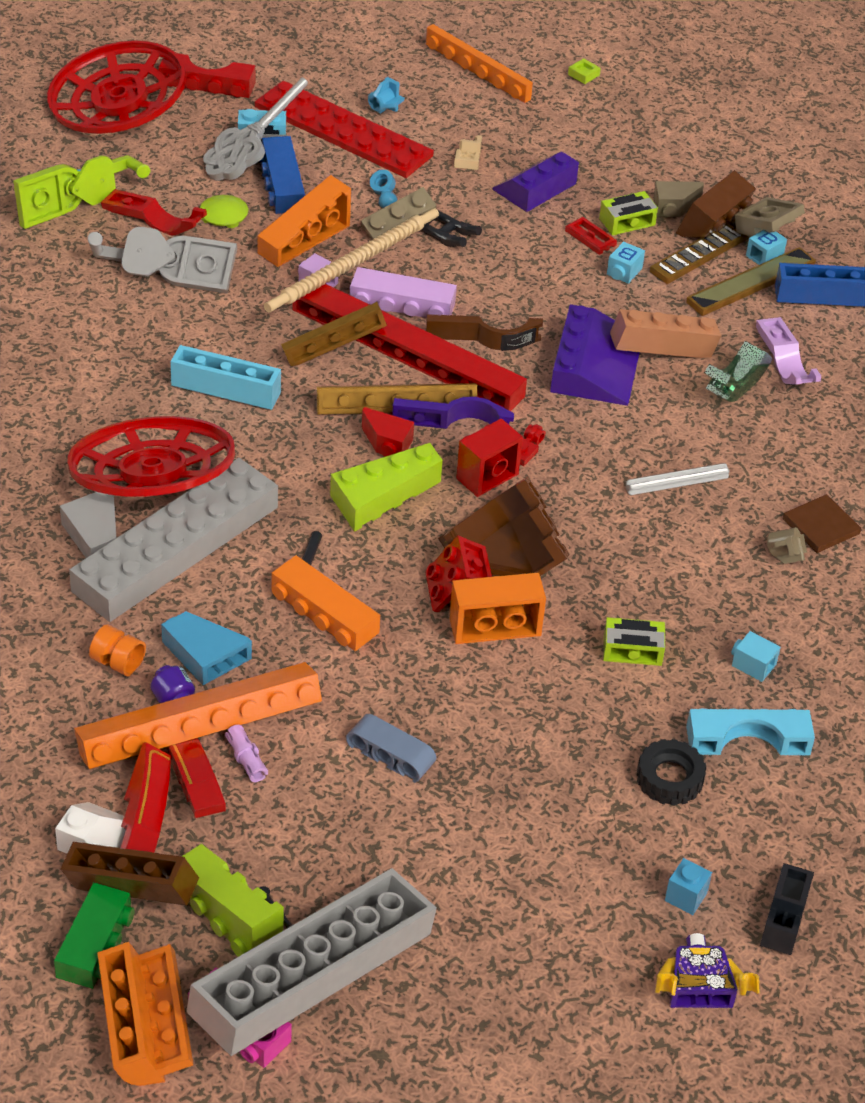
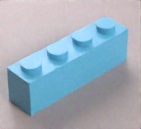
M180 345L171 360V386L272 410L281 394V369Z

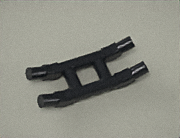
M438 210L439 216L435 219L445 225L437 229L430 225L435 220L433 219L424 224L423 229L420 230L449 247H465L467 244L465 237L449 234L453 230L467 236H479L482 233L481 226L464 223L463 221L460 222Z

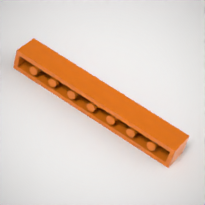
M306 662L76 727L74 730L79 754L86 766L92 769L139 755L144 742L160 749L222 731L234 725L246 724L321 702L318 674Z

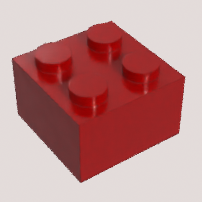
M502 418L486 425L471 435L465 436L459 441L456 479L476 497H479L519 475L523 436Z

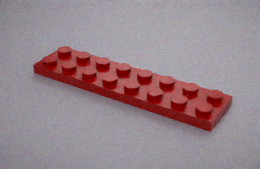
M281 81L255 101V108L269 111L294 85ZM302 90L283 110L286 111L287 123L404 178L409 177L434 156L433 149L305 90Z

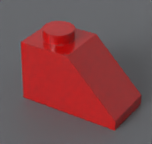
M363 408L362 430L376 453L386 457L408 450L414 438L415 422L371 408Z

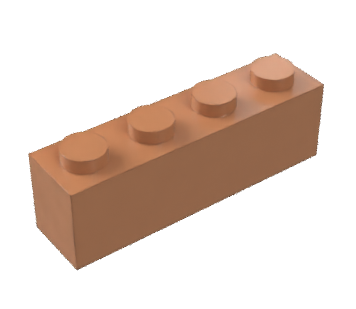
M624 309L619 310L610 331L616 350L694 358L712 357L721 338V333L715 319Z

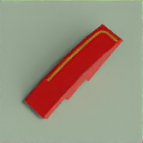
M195 738L167 746L166 748L169 755H171V762L178 783L182 786L186 801L191 805L194 817L199 818L226 811L224 797L199 739Z
M147 742L142 744L124 800L129 802L121 825L122 828L126 829L120 848L154 853L166 808L171 755Z

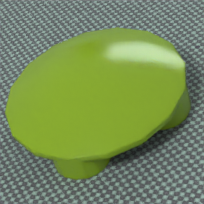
M232 195L212 196L200 205V208L207 211V215L201 219L203 222L228 228L237 227L239 222H242L247 217L249 210L247 204L242 199Z

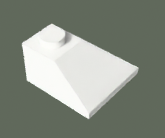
M90 802L71 805L55 828L57 850L68 853L73 841L120 848L126 829L121 827L124 816Z

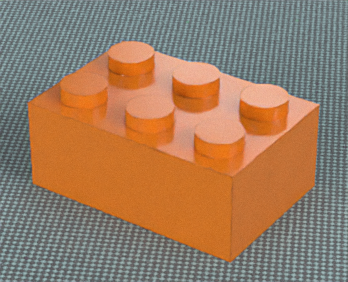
M529 573L453 580L449 619L455 644L541 636L546 595L540 574Z

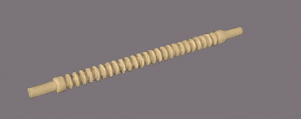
M434 208L420 216L415 215L386 233L360 246L358 249L356 248L354 251L349 252V254H345L344 257H340L324 268L310 274V276H306L300 282H296L290 287L283 289L279 296L264 303V309L270 313L284 304L295 302L296 299L298 300L321 285H325L360 263L367 261L374 255L383 252L388 247L423 229L424 224L439 216L438 210Z

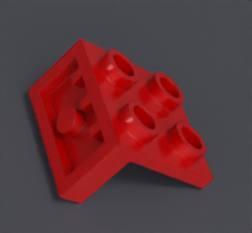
M458 535L444 548L437 559L428 565L425 575L432 611L440 612L451 601L453 580L492 577L486 546Z

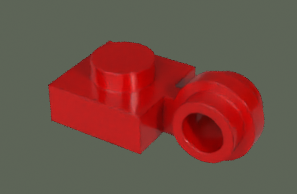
M538 424L528 425L524 432L520 465L523 467L538 453V445L545 438L546 432Z

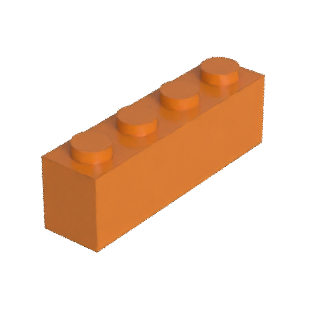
M297 555L272 572L271 591L278 600H285L292 605L299 615H306L314 621L317 628L321 631L326 630L335 636L340 645L348 646L357 651L379 634L380 614Z

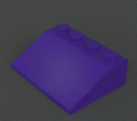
M570 304L553 368L550 392L628 406L640 352L615 349L610 335L615 322L614 319L595 308Z

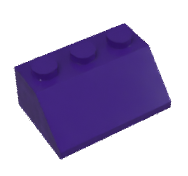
M561 151L494 186L492 190L525 212H528L577 183L579 162Z

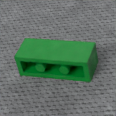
M93 883L54 959L56 978L91 989L94 988L98 978L101 979L97 952L120 945L123 927H129L132 923L135 909L131 907V894L129 892Z

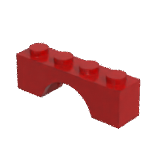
M177 53L186 70V89L250 98L256 83V65L232 62L223 68L206 69L193 64L189 59V55ZM164 58L162 59L159 71H161L165 78L178 72L171 62ZM178 79L177 81L173 82L168 86L177 87L180 82V79Z

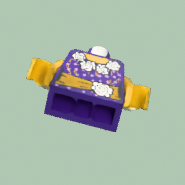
M699 933L689 935L686 938L687 946L677 947L675 957L667 959L656 976L655 993H660V991L670 992V1008H733L737 989L740 996H745L746 991H753L756 994L760 993L759 976L757 974L743 973L732 959L727 958L722 947L706 946L705 936Z

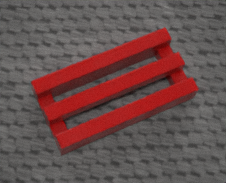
M584 217L565 226L567 233L599 255L604 250L608 251L611 246H617L615 238ZM579 225H582L583 227H585L586 229H588V231H586L585 229H583V228L580 227ZM595 235L605 242L603 243L602 241H600L598 238L595 237Z

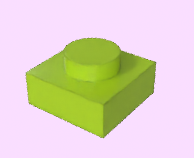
M583 58L569 67L568 75L586 84L600 76L601 68Z

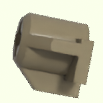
M798 528L770 532L767 537V546L770 554L784 564L805 560L804 553H807L804 534H800Z

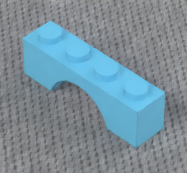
M690 709L686 726L689 745L695 747L698 753L702 755H721L724 746L729 741L743 736L757 737L767 741L775 747L780 755H811L815 740L810 710Z

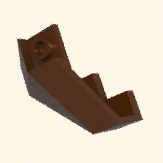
M528 476L489 501L438 538L444 548L458 535L486 546L491 574L497 576L539 573L541 576L565 561L569 556L566 546L557 537L560 534L553 519L545 511L547 506Z

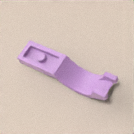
M781 317L756 321V328L773 354L775 367L783 383L802 384L821 381V374L816 368L811 369L809 375L805 372L800 359L799 343Z

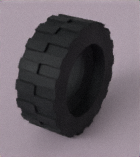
M661 739L659 742L654 741L650 743L649 747L646 746L643 749V753L640 754L636 774L638 776L637 783L638 786H641L642 792L646 793L653 801H659L661 804L677 805L682 803L683 805L690 800L693 801L697 794H700L706 775L704 757L698 753L695 747H691L688 745L689 743L680 742L676 739ZM664 762H673L684 768L686 778L680 782L666 781L657 776L656 769Z

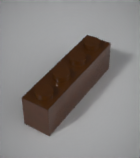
M74 841L60 868L71 884L79 890L89 891L93 883H98L129 892L131 898L188 906L199 880L197 873L186 858L182 856Z

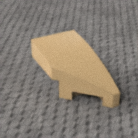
M475 136V141L460 140L459 149L456 151L454 168L478 170L482 136Z

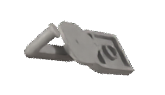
M147 227L133 228L128 233L124 249L101 245L103 238L98 232H91L87 238L95 257L121 261L123 269L129 274L147 277L159 270L163 279L172 285L228 293L238 248L236 243L191 236H176L166 241L157 229Z

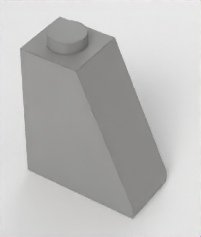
M95 492L60 505L61 524L85 558L116 539L114 495Z

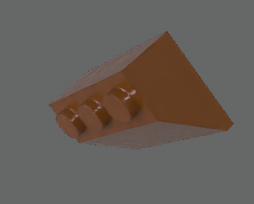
M734 170L692 203L676 234L681 237H707L713 231L719 232L727 220L731 222L735 218L734 215L740 212V209L744 210L753 202L751 197L756 188Z

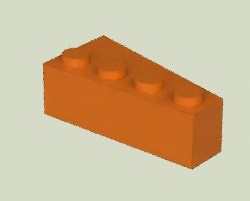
M332 175L328 176L257 235V253L276 267H279L349 227L351 188Z

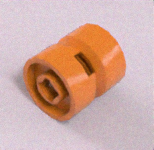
M109 624L102 626L98 630L89 648L91 659L105 666L110 665L111 669L127 677L141 665L146 653L145 642L131 635L124 636L123 631Z

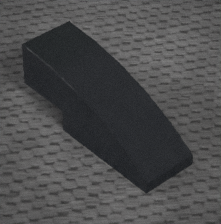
M783 863L762 935L761 947L792 955L814 876L813 871Z

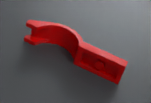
M116 189L101 201L103 209L143 219L151 228L171 236L194 228L207 215L206 209L194 207L190 217L183 219L174 217L159 205L156 198Z

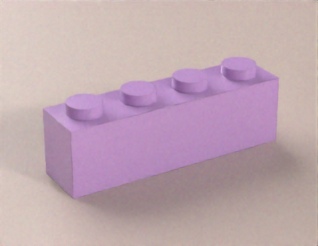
M357 267L350 285V295L368 304L377 302L380 309L385 312L392 311L407 314L408 316L427 318V314H452L456 300L457 285Z

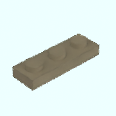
M422 187L362 219L361 226L369 238L373 240L415 215L420 216L429 210L436 209V204L425 188Z

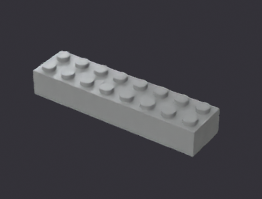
M237 458L218 477L190 489L69 569L71 592L107 621H113L278 508V485L241 458Z
M391 868L191 984L187 1013L230 1056H233L429 936L437 907Z

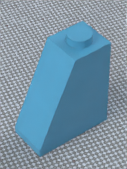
M187 611L161 624L162 643L202 685L252 659V641L248 637Z

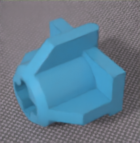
M386 77L384 81L379 83L377 89L368 95L370 107L380 114L386 109L396 112L398 105L405 100L404 97L399 95L400 83Z

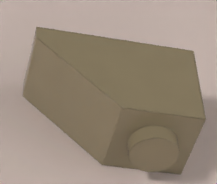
M656 181L653 201L658 207L657 217H681L687 213L692 203L702 196L704 182Z

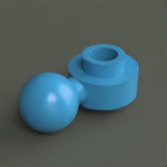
M384 169L376 171L370 178V186L376 194L380 195L378 202L382 208L398 201L397 196L392 193L396 185L395 178L388 170Z

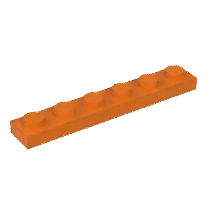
M432 24L427 27L426 45L430 49L443 54L447 59H451L461 65L462 68L470 70L479 78L492 83L496 88L502 89L513 98L519 99L524 103L531 100L532 81L438 26Z

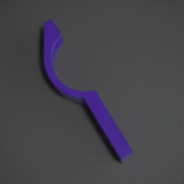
M462 397L452 400L449 404L394 398L393 416L415 422L414 426L447 429L451 423L465 418L480 419L489 424L501 418L508 424L509 422H514L513 412L488 399L479 397Z

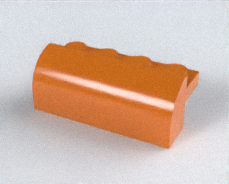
M130 942L97 952L113 1069L129 1084L143 1086L166 1082L165 1075L193 1066L176 954L171 944L140 955Z

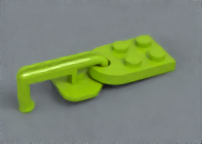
M102 155L87 160L80 171L69 165L59 164L13 180L19 225L26 229L73 211L82 200L92 206L101 203L116 189L114 173L130 168L136 172L138 177L146 178L150 174V167L129 155L113 160Z

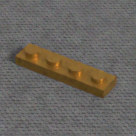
M375 302L282 343L281 346L290 366H296L387 326L380 306Z

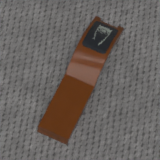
M427 314L426 331L444 340L478 341L490 349L500 351L516 350L541 341V334H538L540 327H543V318H529L524 325L510 330L491 327L483 322L480 316Z

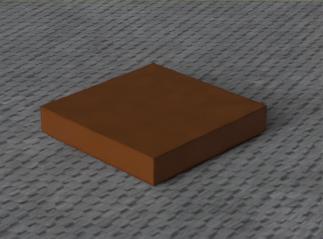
M827 494L783 514V520L791 528H798L800 534H804L805 542L816 553L857 536L861 532V527Z

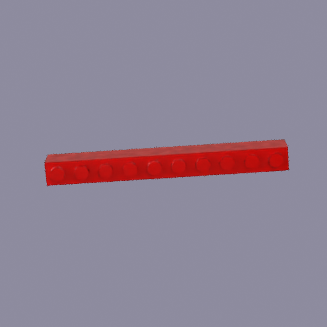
M325 284L300 299H296L292 303V310L325 325L370 304ZM383 310L381 311L387 326L355 340L445 384L476 383L477 397L488 399L509 411H512L526 394L527 378Z

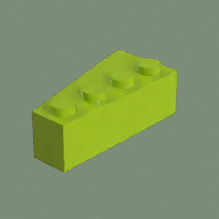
M427 443L331 474L330 497L355 532L361 529L362 525L380 518L383 513L391 508L399 507L410 497H416L440 483L443 460L431 443Z
M203 844L182 856L186 858L199 876L190 899L192 909L199 916L205 915L217 936L222 937L224 935L230 941L231 948L238 957L283 931L284 907L277 901L272 904L268 903L265 900L267 895L259 887L254 890L250 889L246 882V877L238 871L232 875L227 863Z

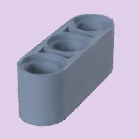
M372 714L364 715L346 735V741L351 748L356 747L362 750V754L376 762L382 761L388 765L387 768L402 776H409L413 779L412 782L415 783L423 777L437 759L434 750L429 745Z

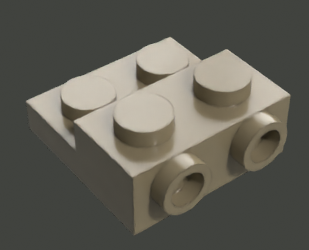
M766 197L734 215L736 231L748 237H752L763 230L765 232H776L781 226L792 223L796 218L805 214L804 204Z

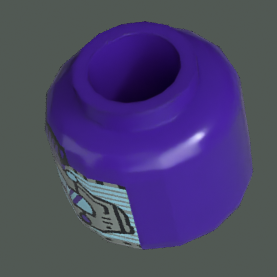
M166 665L159 668L155 672V676L150 684L151 691L159 704L195 694L194 684L184 668L179 666Z

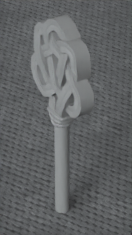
M302 77L258 122L247 125V127L241 130L235 127L228 128L220 133L214 147L205 153L203 159L206 164V172L212 180L236 179L244 173L246 168L256 164L263 158L265 149L261 139L265 132L264 129L308 85L305 78Z

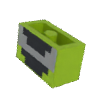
M642 191L601 201L599 219L611 235H617L655 226L658 207L648 194Z
M606 618L603 661L662 666L665 652V622Z

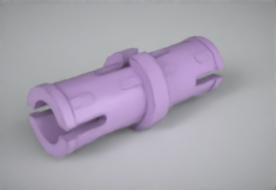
M234 725L228 728V732H225V737L234 749L236 761L243 765L251 782L265 779V775H268V769L258 755L259 749L255 743H251L242 725Z

